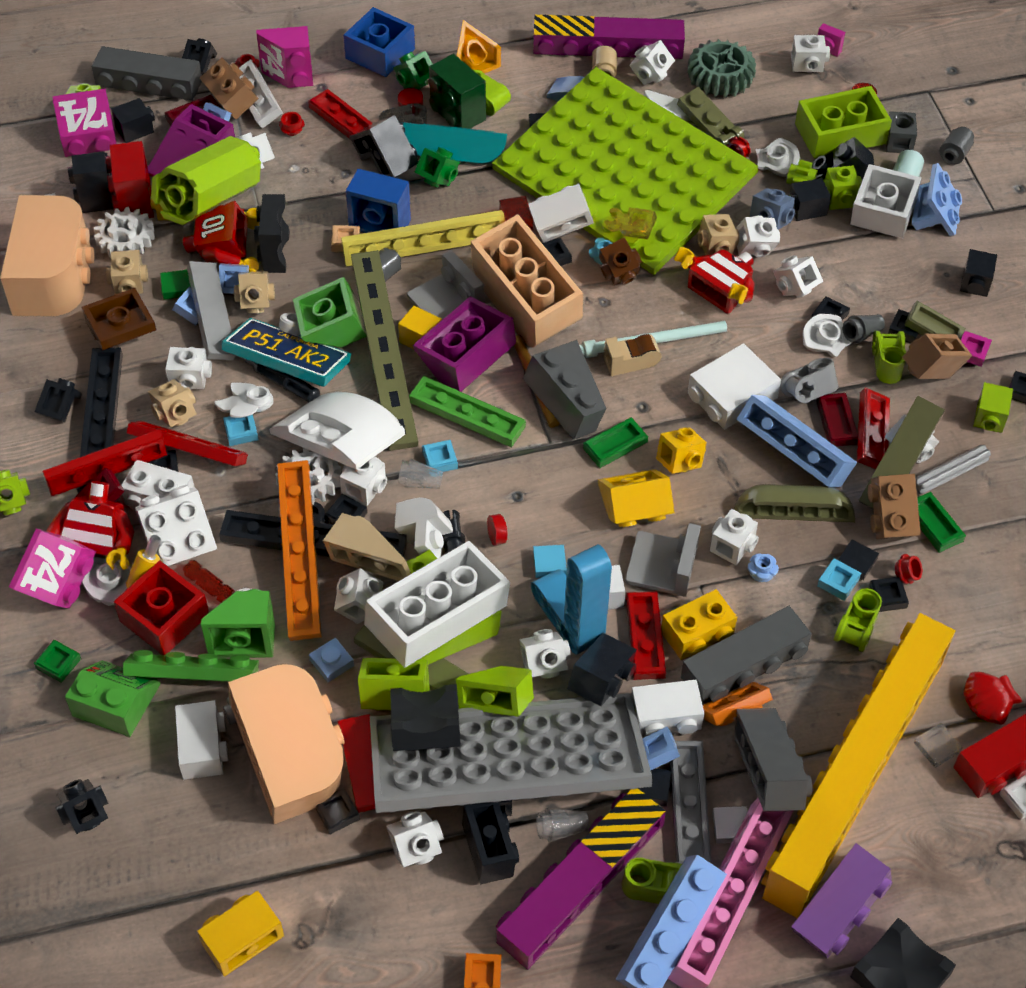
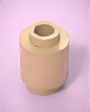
M600 46L594 49L592 52V70L598 67L615 78L617 75V53L615 49L609 46Z

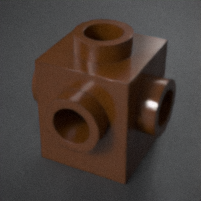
M625 237L600 249L599 259L602 263L600 265L601 272L606 280L611 279L614 286L619 283L626 285L637 278L636 275L639 274L642 261L637 250L630 248Z

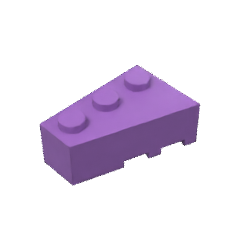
M855 843L791 926L793 932L827 959L832 953L838 955L850 939L847 936L855 925L860 927L871 912L869 908L878 898L881 899L893 883L891 869Z

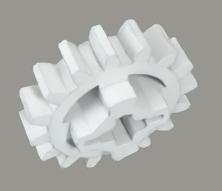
M126 207L124 212H120L116 208L115 214L111 215L106 212L105 220H97L98 226L94 227L96 245L100 247L101 253L108 251L110 258L111 252L140 250V254H143V247H151V240L155 239L153 222L149 220L147 213L141 215L140 209L130 212L129 207Z
M303 448V453L292 450L293 457L291 458L288 456L282 457L283 463L308 460L312 505H314L317 498L322 502L326 501V494L334 496L335 487H340V475L342 473L341 466L338 465L337 461L315 452H309L306 448ZM277 467V473H276L275 475H276L277 485L279 486V483H278V467Z

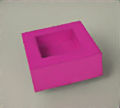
M823 23L818 30V35L825 37V44L830 47V54L838 57L842 52L846 32Z
M964 331L961 342L972 354V357L967 362L982 367L992 340Z

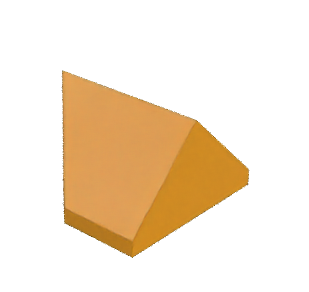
M463 20L457 57L472 70H480L484 74L501 67V47Z

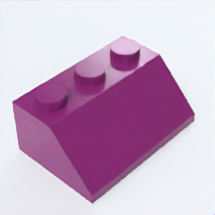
M470 296L413 345V349L439 382L462 392L516 344L513 318Z

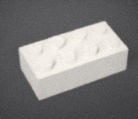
M467 541L367 599L364 625L405 668L506 607L510 581L470 541Z

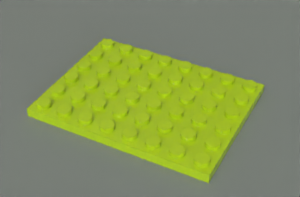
M595 67L492 162L493 170L536 198L549 196L561 191L564 187L579 184L594 221L593 224L583 227V229L596 238H604L612 243L625 237L630 248H635L639 253L642 261L640 266L653 275L678 252L680 247H683L699 231L703 215H715L758 173V165L598 67Z

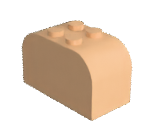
M19 195L0 277L12 316H59L71 312L81 303L85 286L90 284L91 274L89 265L94 263V248L90 245L89 229L85 226L81 207L75 200L65 196Z
M518 214L471 241L473 270L475 275L484 284L485 294L500 312L513 318L515 332L523 337L525 344L529 347L534 348L582 319V291Z
M282 664L228 682L229 703L274 824L314 810L318 804L325 802L338 791L343 767L342 744L345 743L339 725H332L330 714L333 711L328 696L320 694L315 680L307 671L294 665Z

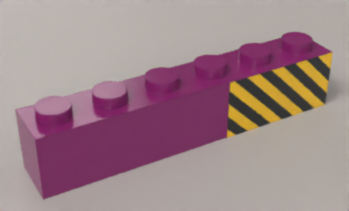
M536 14L534 17L533 54L592 56V52L597 47L609 46L615 49L617 57L636 58L635 53L641 47L649 46L661 40L674 59H683L685 26L684 20Z
M638 788L631 789L627 794L621 793L612 803V810L605 817L599 816L589 828L590 833L582 841L577 839L571 844L566 852L567 857L560 864L555 862L547 869L542 883L537 888L530 887L520 899L521 904L513 913L507 911L499 919L496 925V943L527 970L531 968L625 868L627 863L664 826L666 811Z

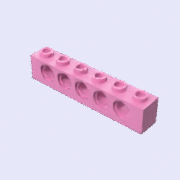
M759 798L751 804L719 867L727 875L669 975L668 979L682 988H706L709 986L794 810L764 811Z

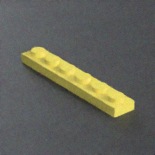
M502 210L341 237L344 262L346 266H352L351 254L380 251L382 248L393 249L400 257L468 246L471 245V241L505 222L504 213Z

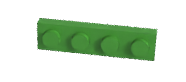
M426 376L422 377L409 395L411 404L511 448L526 427L525 419Z
M138 650L131 653L123 663V676L233 681L259 671V660H250V657L245 655H235L228 659L217 658V655L211 653L191 657L185 656V653L182 652L153 655L152 651Z

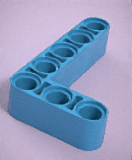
M599 544L568 558L566 575L562 570L558 569L531 582V590L537 603L563 640L568 641L570 650L575 655L587 650L603 632L606 633L612 565L605 549Z

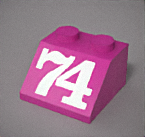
M308 26L256 30L261 72L287 88L313 86Z
M106 88L52 96L65 157L110 150V145L117 144Z
M36 528L9 588L54 606L70 609L80 594V585L85 575L90 572L93 566V557L96 551L65 536Z

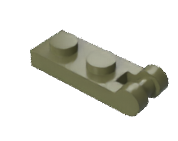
M699 87L678 99L677 105L702 132L725 146L730 143V138L734 136L744 138L743 130L739 126H734Z

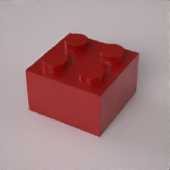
M137 141L110 145V156L106 157L108 173H112V175L107 176L109 190L116 194L112 195L114 211L118 208L120 212H124L125 208L129 207L130 212L140 209L141 215L147 213L149 218H154V209L151 208V181L143 142Z
M160 560L113 601L119 621L162 655L169 653L209 613L205 594Z

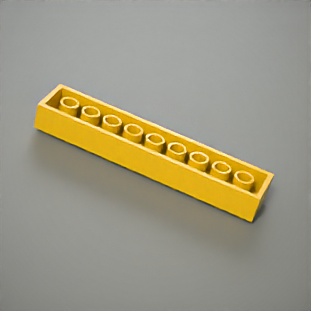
M919 613L914 624L909 621L907 622L901 633L900 643L898 646H893L887 657L886 667L884 670L880 669L872 684L873 689L869 695L866 693L857 710L859 712L855 720L851 719L843 733V741L840 745L836 744L828 759L829 765L825 771L821 770L812 787L814 790L810 798H806L805 810H798L797 815L799 816L795 824L790 823L781 840L783 844L779 851L772 853L765 867L767 871L761 881V884L766 886L762 899L797 919L804 911L940 670L956 630L922 613Z

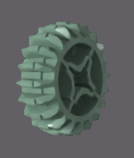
M719 39L716 42L708 40L706 44L700 43L698 48L693 49L690 59H688L687 73L688 78L691 80V85H696V87L704 90L706 95L711 93L714 94L715 98L717 95H723L726 98L730 94L736 97L738 92L744 93L746 88H750L756 74L755 58L752 57V52L747 51L746 46L739 47L738 42L730 43L729 40L722 42Z

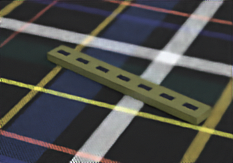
M379 250L351 254L380 405L398 419L400 426H403L405 429V435L391 444L389 451L418 447V437Z

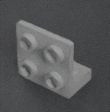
M452 250L442 254L443 267L441 268V275L407 292V298L414 306L442 319L470 296L484 303V284Z
M689 523L686 535L680 534L679 539L638 531L626 575V584L686 597L698 547L701 525Z

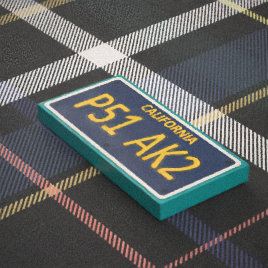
M249 318L222 341V350L322 387H325L351 359V353L329 345L303 341L301 335L286 333L276 326L253 318Z

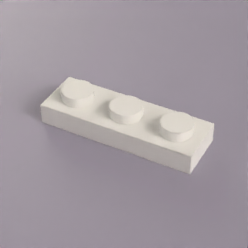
M250 59L240 67L244 73L240 77L242 78L245 75L255 86L252 91L259 99L249 109L256 122L264 128L283 112L257 66Z

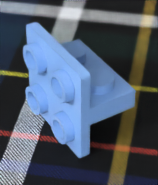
M939 163L932 165L930 182L920 185L918 198L914 206L912 225L916 230H920L941 223L949 236L956 235L957 224L960 222L959 208L962 205V196L959 190H955L951 184L949 174L942 170Z

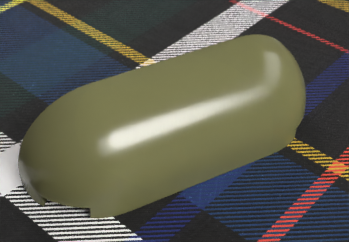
M759 484L746 489L739 496L734 506L735 511L746 514L752 519L855 523V512L850 499L840 490L827 486Z

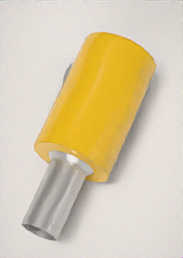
M151 535L146 549L137 552L126 581L127 588L160 560V557L156 554L161 541L159 536Z

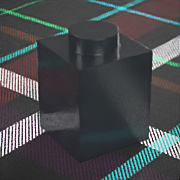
M140 98L111 108L115 128L125 143L154 133L152 123L155 121L154 113L151 107H146Z
M822 178L791 183L788 196L795 198L793 209L795 210L794 216L796 221L827 216L831 195Z
M973 249L969 250L962 276L961 292L988 296L994 277L997 254Z

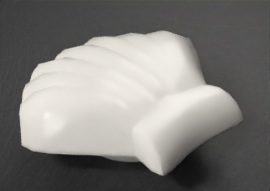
M783 138L776 139L764 149H756L758 169H768L781 177H786L790 165H798L800 159L797 146Z
M818 314L812 317L806 323L802 333L803 345L808 350L828 352L833 358H836L852 342L848 341L843 334L841 317L832 314Z
M94 557L93 566L83 579L84 588L89 597L95 601L102 602L108 606L114 605L113 601L127 589L126 581L131 567L129 565L128 569L123 570L120 567V562H116L115 568L112 570L108 566L106 559Z

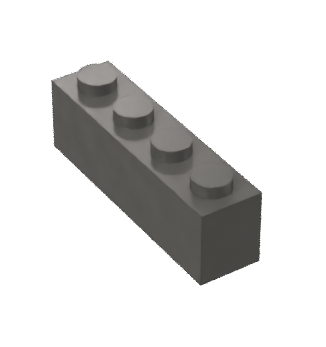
M101 46L91 66L95 84L101 87L193 101L202 82L200 79L202 75L199 61Z
M789 605L684 660L681 679L683 681L697 680L702 705L711 701L714 702L728 695L730 691L737 687L742 688L752 683L756 677L765 672L766 674L775 672L782 663L791 658L793 660L801 658L808 651L812 633Z
M776 708L737 709L734 739L763 810H805L806 798L811 796L812 780L810 775H806L803 769L802 757L797 756L795 752V743L793 738H789L785 721H781Z

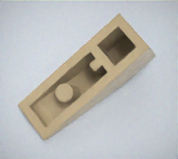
M342 513L323 540L333 561L358 569L361 568L397 581L411 574L407 562L368 520L361 516H351Z

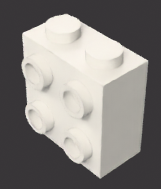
M182 485L170 490L171 495L160 499L158 495L149 496L140 500L141 505L135 507L147 544L151 535H157L161 538L156 554L160 557V561L167 566L217 549L199 492L195 487L189 488L188 485Z

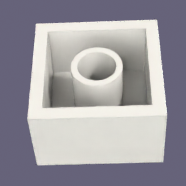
M869 164L853 204L850 225L903 239L918 198L922 178Z

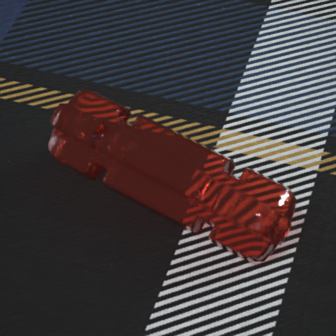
M190 560L184 565V575L191 581L196 580L195 584L212 597L217 596L216 600L220 603L235 593L233 588L227 584L223 585V581L208 569L202 568V565L196 560Z

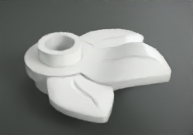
M231 383L233 396L214 401L215 406L222 412L230 413V417L243 418L255 412H263L271 407L273 396L269 389L263 386H256L250 383Z

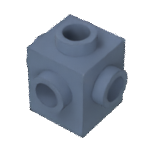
M766 188L753 195L750 217L759 215L763 216V218H775L776 227L779 230L793 220L795 198L785 195V192L781 190Z

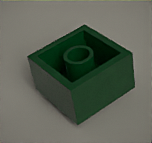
M454 53L429 66V104L433 111L438 112L444 117L450 126L471 129L486 121V81Z

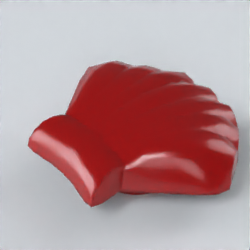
M972 672L969 674L963 690L965 700L970 709L979 718L998 725L1006 722L1013 704L1023 702L1014 690L1007 675L998 678L984 672Z

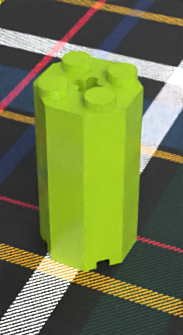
M229 136L167 166L162 172L152 177L151 199L155 205L160 204L163 211L160 213L164 219L184 225L256 186L260 182L261 161L259 159V151L256 147L251 146L249 142Z

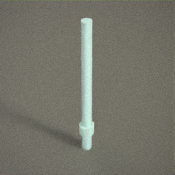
M726 321L648 334L655 338L656 343H663L727 332ZM640 335L618 338L617 340L635 339ZM595 340L583 341L579 346L585 358L596 357L598 353L604 352L605 341L596 342Z

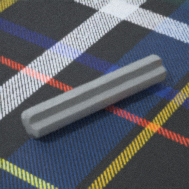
M979 445L916 477L917 492L924 494L989 461V456H991L990 450L985 445Z

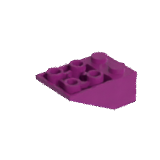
M191 104L172 123L148 166L149 176L154 177L167 166L229 136L235 137L233 124Z

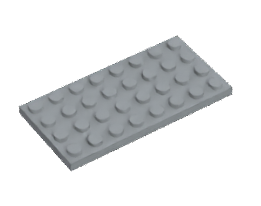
M630 693L617 694L615 698L609 697L602 706L583 697L530 702L519 717L487 713L474 708L458 709L461 747H449L446 749L432 748L414 751H393L391 715L370 717L376 813L652 787V774Z

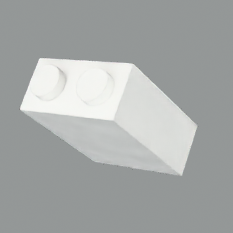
M743 343L690 374L688 394L693 402L698 403L707 412L712 421L717 422L725 430L738 422L737 417L751 395L767 396L772 401L777 399L781 379Z

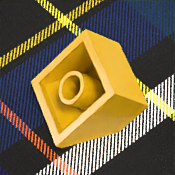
M656 469L597 479L608 518L613 523L618 524L619 527L633 526L637 524L636 520L646 518L651 522L666 519L667 514L675 513L670 477Z

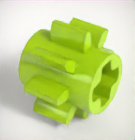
M799 159L798 165H790L786 183L791 184L816 179L818 170L811 168L812 162Z

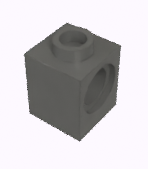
M890 111L889 116L892 123L886 144V152L901 153L904 150H914L917 138L916 113Z

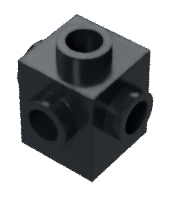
M81 779L74 780L65 785L63 791L57 794L61 802L60 805L55 807L63 825L70 823L76 834L94 829L102 821L108 819L103 807L109 804L101 786L99 785L94 788L89 779L85 781ZM85 801L83 805H81V806H75V805H77V804H79V803Z

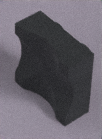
M263 194L262 204L257 206L256 209L257 222H260L259 226L254 227L255 243H260L257 246V260L262 262L263 270L268 271V273H286V259L282 250L289 240L290 231L289 226L282 218L286 202L285 194Z
M457 684L444 685L439 689L427 692H414L404 688L390 689L393 751L461 747Z
M897 918L874 947L855 965L850 977L862 988H940L950 977L956 964L926 945L905 922Z

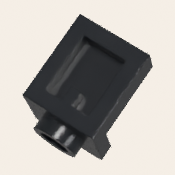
M198 38L197 41L187 39L182 58L199 61L201 75H203L208 70L211 58H216L217 52L211 42L205 39Z
M58 378V381L54 382L46 379L35 413L65 423L74 397L81 399L82 393L74 388L75 383Z

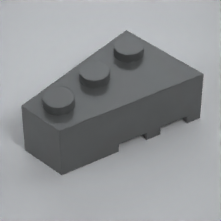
M574 340L532 355L523 377L528 386L555 416L573 440L595 432L607 408L578 341Z

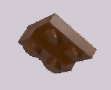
M136 288L82 306L86 324L102 350L157 330L155 322Z

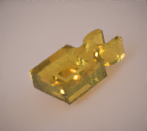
M629 207L627 214H625L618 208H612L609 212L615 220H605L604 223L609 231L620 230L623 236L648 240L657 216L655 211Z

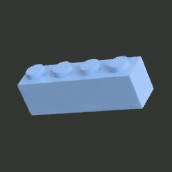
M751 395L737 417L739 422L828 487H841L857 464L854 459L767 396Z
M699 855L686 857L615 980L627 988H663L727 874Z

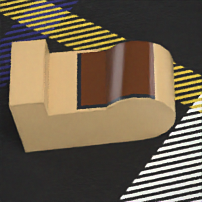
M643 334L635 339L618 341L617 337L605 339L604 359L611 376L653 367L662 358L656 340L650 334Z

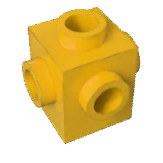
M690 427L660 433L656 459L672 474L701 468L707 442Z

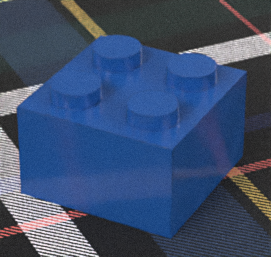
M374 7L343 35L345 59L384 77H387L394 70V66L401 63L400 57L415 50L414 25Z
M357 169L346 189L349 226H360V232L362 233L408 226L411 221L409 181Z

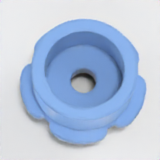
M758 553L750 558L751 562L748 563V570L754 580L768 582L778 573L779 567L773 556Z

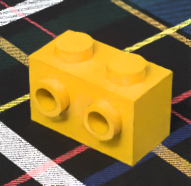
M715 589L664 614L661 625L662 635L680 660H683L732 636L735 632L738 617L719 591Z
M258 890L251 895L240 897L234 902L232 908L221 915L210 917L203 923L202 928L197 930L202 946L224 977L284 937L280 920Z

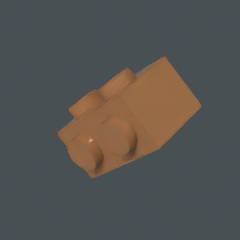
M221 57L200 79L218 102L227 111L231 112L235 119H238L259 98L252 91L255 86L245 75L242 78L240 77L244 74L234 62L229 65Z
M925 333L909 345V350L902 358L908 364L909 372L918 379H949L972 357V354L956 334Z
M915 474L872 478L871 484L868 485V498L870 502H873L874 515H871L870 523L872 532L876 533V539L921 535Z

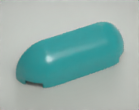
M403 123L405 135L419 156L422 155L424 148L437 150L438 147L452 152V158L457 161L487 163L496 159L502 153L507 142V133L432 124Z

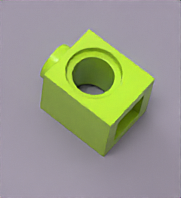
M984 382L977 402L973 427L1002 433L1009 416L1013 388Z

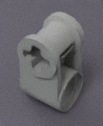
M819 358L805 366L787 372L782 377L780 389L784 395L794 397L801 403H808L818 397L833 393L839 388L834 361L831 358Z

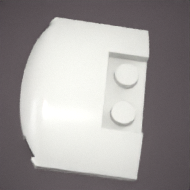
M349 392L323 394L269 429L270 434L356 470L405 435V429L403 426H400L398 419L390 411L367 397Z

